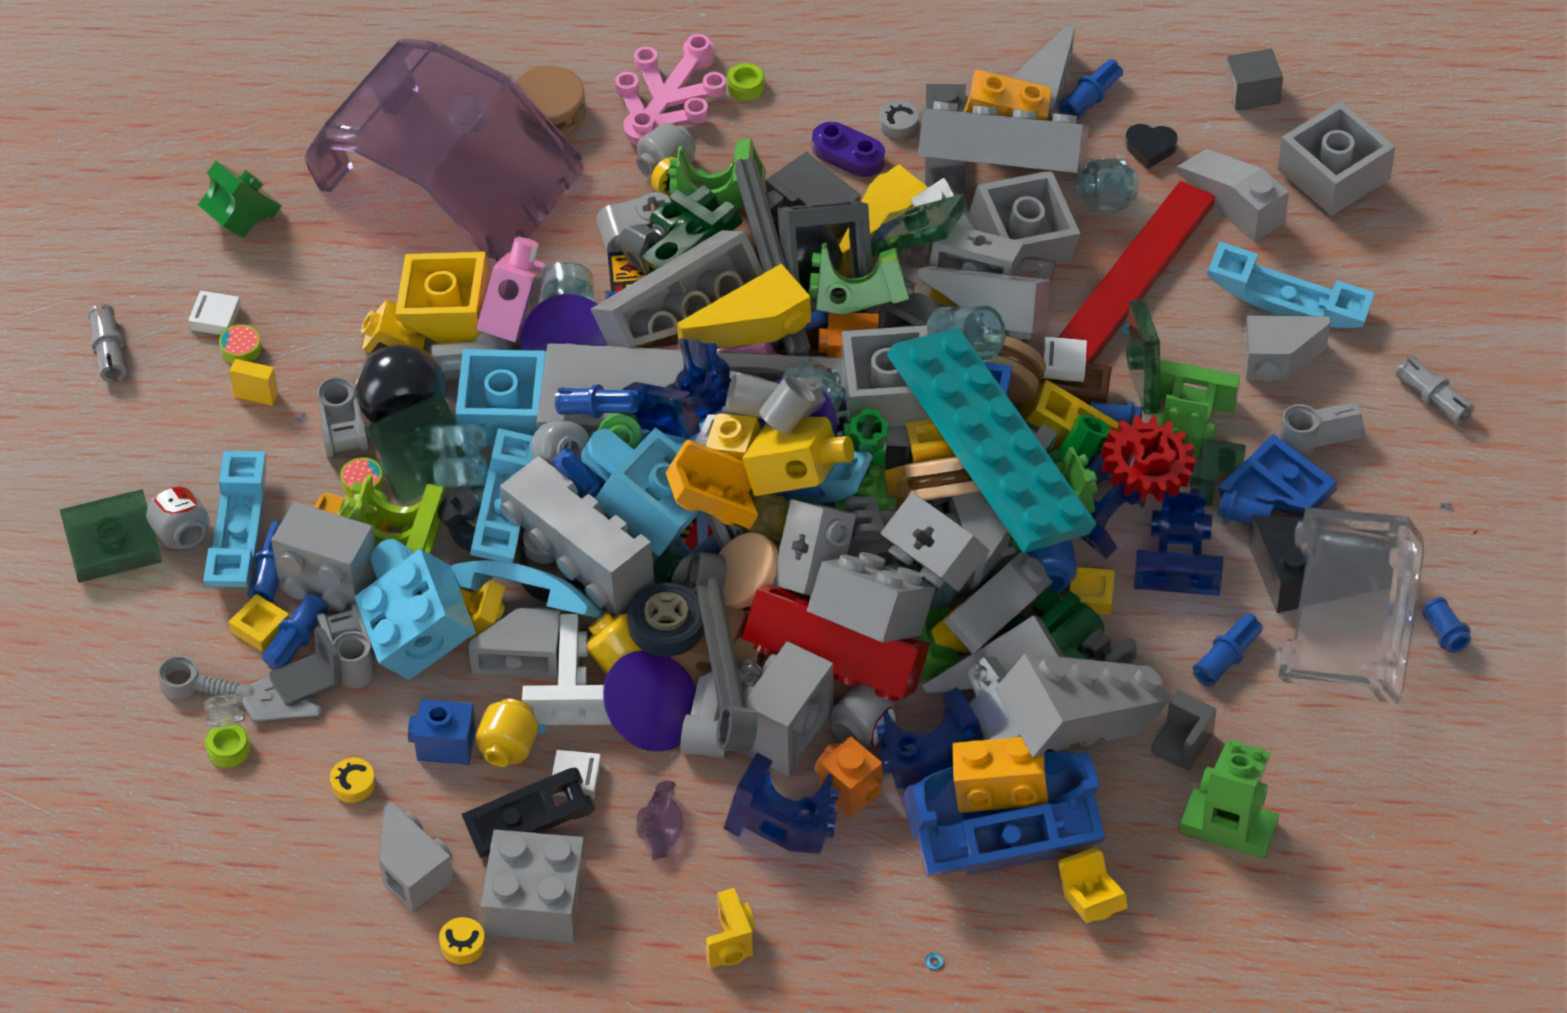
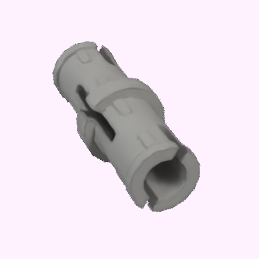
M100 304L102 318H99L96 305L88 311V319L90 320L93 332L90 342L93 353L98 356L100 377L102 380L112 383L114 382L113 368L116 369L118 381L122 380L127 374L121 352L124 347L122 334L116 328L114 309L108 304Z
M1409 356L1407 361L1404 360L1398 367L1396 377L1421 395L1423 403L1429 407L1431 405L1435 406L1451 419L1455 425L1461 426L1464 421L1460 417L1467 421L1472 416L1475 405L1450 387V381L1443 375L1437 376L1431 372L1415 356Z

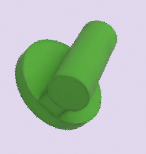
M615 413L609 415L596 430L609 429L632 449L637 446L641 438V429L634 413Z

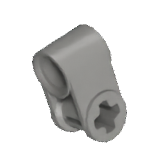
M652 192L642 197L619 204H611L601 209L596 216L595 222L607 252H623L619 244V236L626 227L644 224L652 229L650 205L654 204L656 210L661 205L671 202L669 196L660 192Z
M731 371L729 378L732 380L727 394L726 406L722 408L721 413L757 417L758 421L763 420L759 410L777 388L778 383Z
M331 377L324 380L318 387L317 396L327 459L333 458L335 453L355 449H360L362 452L369 451L364 421L359 412L355 388L352 382L343 377Z
M357 604L352 605L351 610L327 617L324 613L317 614L318 626L323 628L340 656V684L352 689L368 685L374 679L375 665L371 642Z

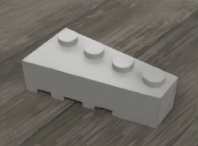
M934 101L933 109L923 108L918 156L1084 173L1089 126L1076 124L1077 116L1053 113V121L1037 120V112L1013 109V117L997 116L998 108L977 105H974L973 113L957 112V103Z
M722 230L591 308V311L607 345L630 348L677 334L678 322L764 274L745 231Z
M540 456L536 457L499 486L502 500L500 509L505 518L514 526L520 524L528 532L533 545L542 553L548 551L557 560V565L562 573L570 580L576 578L585 587L590 600L599 608L605 606L614 616H617L630 606V602L638 592L650 585H655L651 541L642 534L635 539L632 538L626 531L629 529L627 523L617 515L613 516L610 520L607 519L599 501L589 494L580 498L574 482L562 475Z
M1028 653L1023 654L995 688L1032 757L1041 756L1047 749L1052 748L1055 752L1065 751L1071 744L1080 743L1083 747L1093 745L1099 738L1112 741L1140 735L1171 700L1162 685L1160 675L1152 666Z

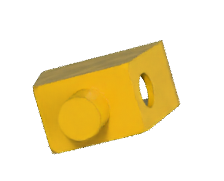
M806 417L799 421L790 434L781 433L766 423L742 460L754 496L822 484L835 463H846L853 460L854 445L849 436L835 437L831 422L826 417Z

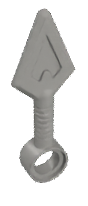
M180 655L167 658L159 666L158 677L161 691L171 699H185L196 691L228 699L231 698L232 700L236 699V701L242 702L253 722L317 717L322 714V708L310 699H305L292 706H286L270 681L269 676L249 685L234 683L211 676L208 677L198 673L196 663L191 658ZM175 671H185L190 675L188 681L182 684H172L167 680V677Z

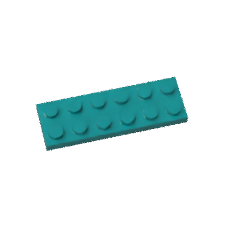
M960 328L895 343L891 346L887 353L888 358L1023 553L1091 533L1097 523Z

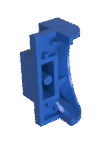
M1086 750L1080 752L1046 751L1044 754L1048 804L1034 807L961 813L958 811L953 767L938 771L917 784L908 786L903 800L913 841L918 840L926 877L966 870V875H972L1051 859L1060 850L1103 842L1105 835L1095 798V793L1100 785L1089 753Z

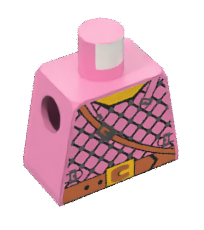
M523 237L515 238L511 253H507L495 264L476 330L516 342L521 336L527 317L539 303L546 271V264L535 260L538 249L537 242Z

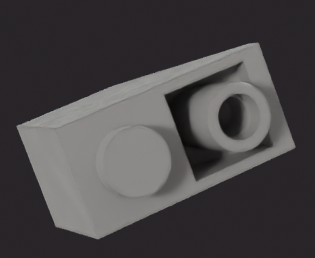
M981 491L951 496L948 513L944 514L974 535L990 550L967 580L970 590H977L981 587L1008 547L1010 533Z
M391 801L384 806L379 862L383 885L414 912L454 880L451 864L453 855L439 838L433 840L424 832L420 821L414 814L409 811L403 813Z

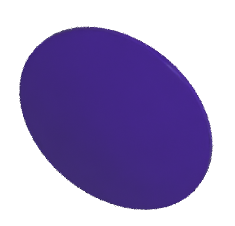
M561 294L544 300L532 310L525 321L520 339L521 350L547 351L548 343L609 346L591 311V308L598 304L587 297L576 294Z
M643 650L631 652L615 662L605 678L603 687L605 711L616 731L634 746L654 752L672 750L681 745L684 719L686 714L691 715L696 686L687 671L674 659L651 655Z

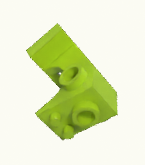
M371 474L366 476L362 484L354 481L351 491L355 492L353 498L348 495L345 496L337 515L372 525L375 547L387 539H395L411 548L413 553L420 548L429 554L432 553L442 523L438 518V509L444 499L443 487L427 484L422 500L413 506L404 507L388 503L387 496L373 488ZM387 521L388 526L402 528V532L399 534L388 533L378 530L379 523Z

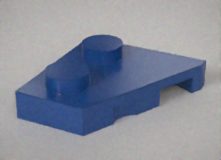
M1273 434L1218 486L1221 497L1224 491L1232 493L1233 490L1238 491V496L1274 505L1273 510L1309 518L1337 491V481Z

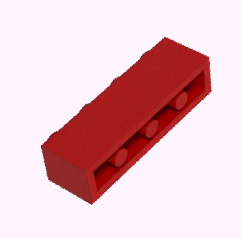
M772 584L756 590L742 639L755 643L753 648L756 651L770 656L772 654L777 655L785 643L790 642L832 662L833 678L840 683L850 686H858L859 683L875 688L876 696L890 701H899V698L904 699L916 692L931 643L915 637L882 643L808 612L807 608L810 598Z

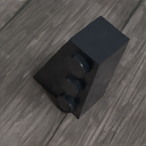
M1253 516L1249 548L1276 613L1399 586L1404 553L1390 522Z

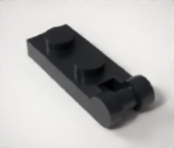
M575 767L566 769L462 813L461 815L479 858L489 855L494 830L541 833L569 820L580 819L591 814L595 810V805L591 796L585 795L581 784L584 780L579 769ZM564 792L568 801L556 806L552 795Z

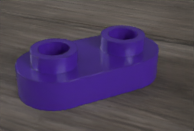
M825 122L813 130L812 151L819 159L860 177L874 176L884 168L885 148L880 141L838 122Z

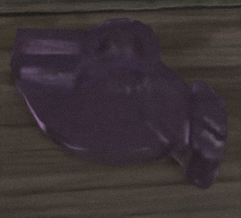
M667 780L658 783L653 790V796L647 807L642 808L637 814L636 832L639 837L644 839L652 861L666 857L667 851L676 845L683 831L682 811L676 802L672 800L676 790V783Z

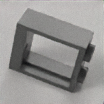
M847 201L778 208L780 245L788 271L798 283L796 227L848 222L852 279L862 278L872 272L869 207L867 203ZM844 290L831 291L835 296H840L845 292ZM810 298L811 312L816 311V298Z

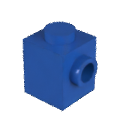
M420 700L418 715L411 716L408 725V742L415 743L417 761L470 764L476 733L473 704Z

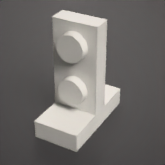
M560 614L558 685L523 686L522 702L531 708L538 724H611L603 702L604 685H587L586 667H579L580 657H588L586 650L588 633L587 631H579L578 614Z

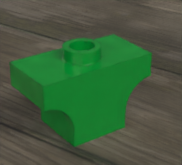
M215 161L206 173L210 177V186L198 203V206L222 227L244 238L256 222L267 217L273 218L282 207L280 203L261 188L264 185L263 182L253 174L244 170L240 175L218 161Z

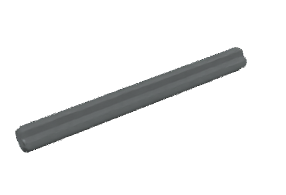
M750 157L745 160L739 159L735 163V175L763 272L765 273L781 263L788 270L757 163ZM805 327L795 334H788L783 337L788 356L808 357L810 355V344Z

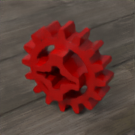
M1139 415L1134 416L1132 426L1121 420L1117 431L1110 429L1101 453V458L1104 459L1102 471L1103 473H1112L1110 481L1112 486L1121 483L1125 485L1123 495L1128 496L1133 491L1139 492L1140 501L1145 502L1147 495L1153 494L1155 499L1161 502L1166 491L1173 497H1176L1180 486H1188L1196 463V459L1192 457L1195 447L1193 444H1184L1187 435L1184 431L1176 434L1172 432L1173 423L1171 421L1167 422L1164 426H1160L1156 416H1152L1149 423H1143Z

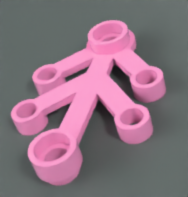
M694 34L687 39L683 45V58L665 83H663L657 69V51L648 46L640 47L635 51V68L642 73L652 97L646 109L638 96V76L632 72H622L617 75L615 79L616 93L623 97L629 115L623 122V130L632 144L637 146L638 141L663 123L677 126L705 122L708 118V104L703 98H720L726 93V77L719 72L706 74L703 77V83L682 88L694 70L706 69L714 62V44L706 35ZM685 103L683 110L663 114L667 107Z

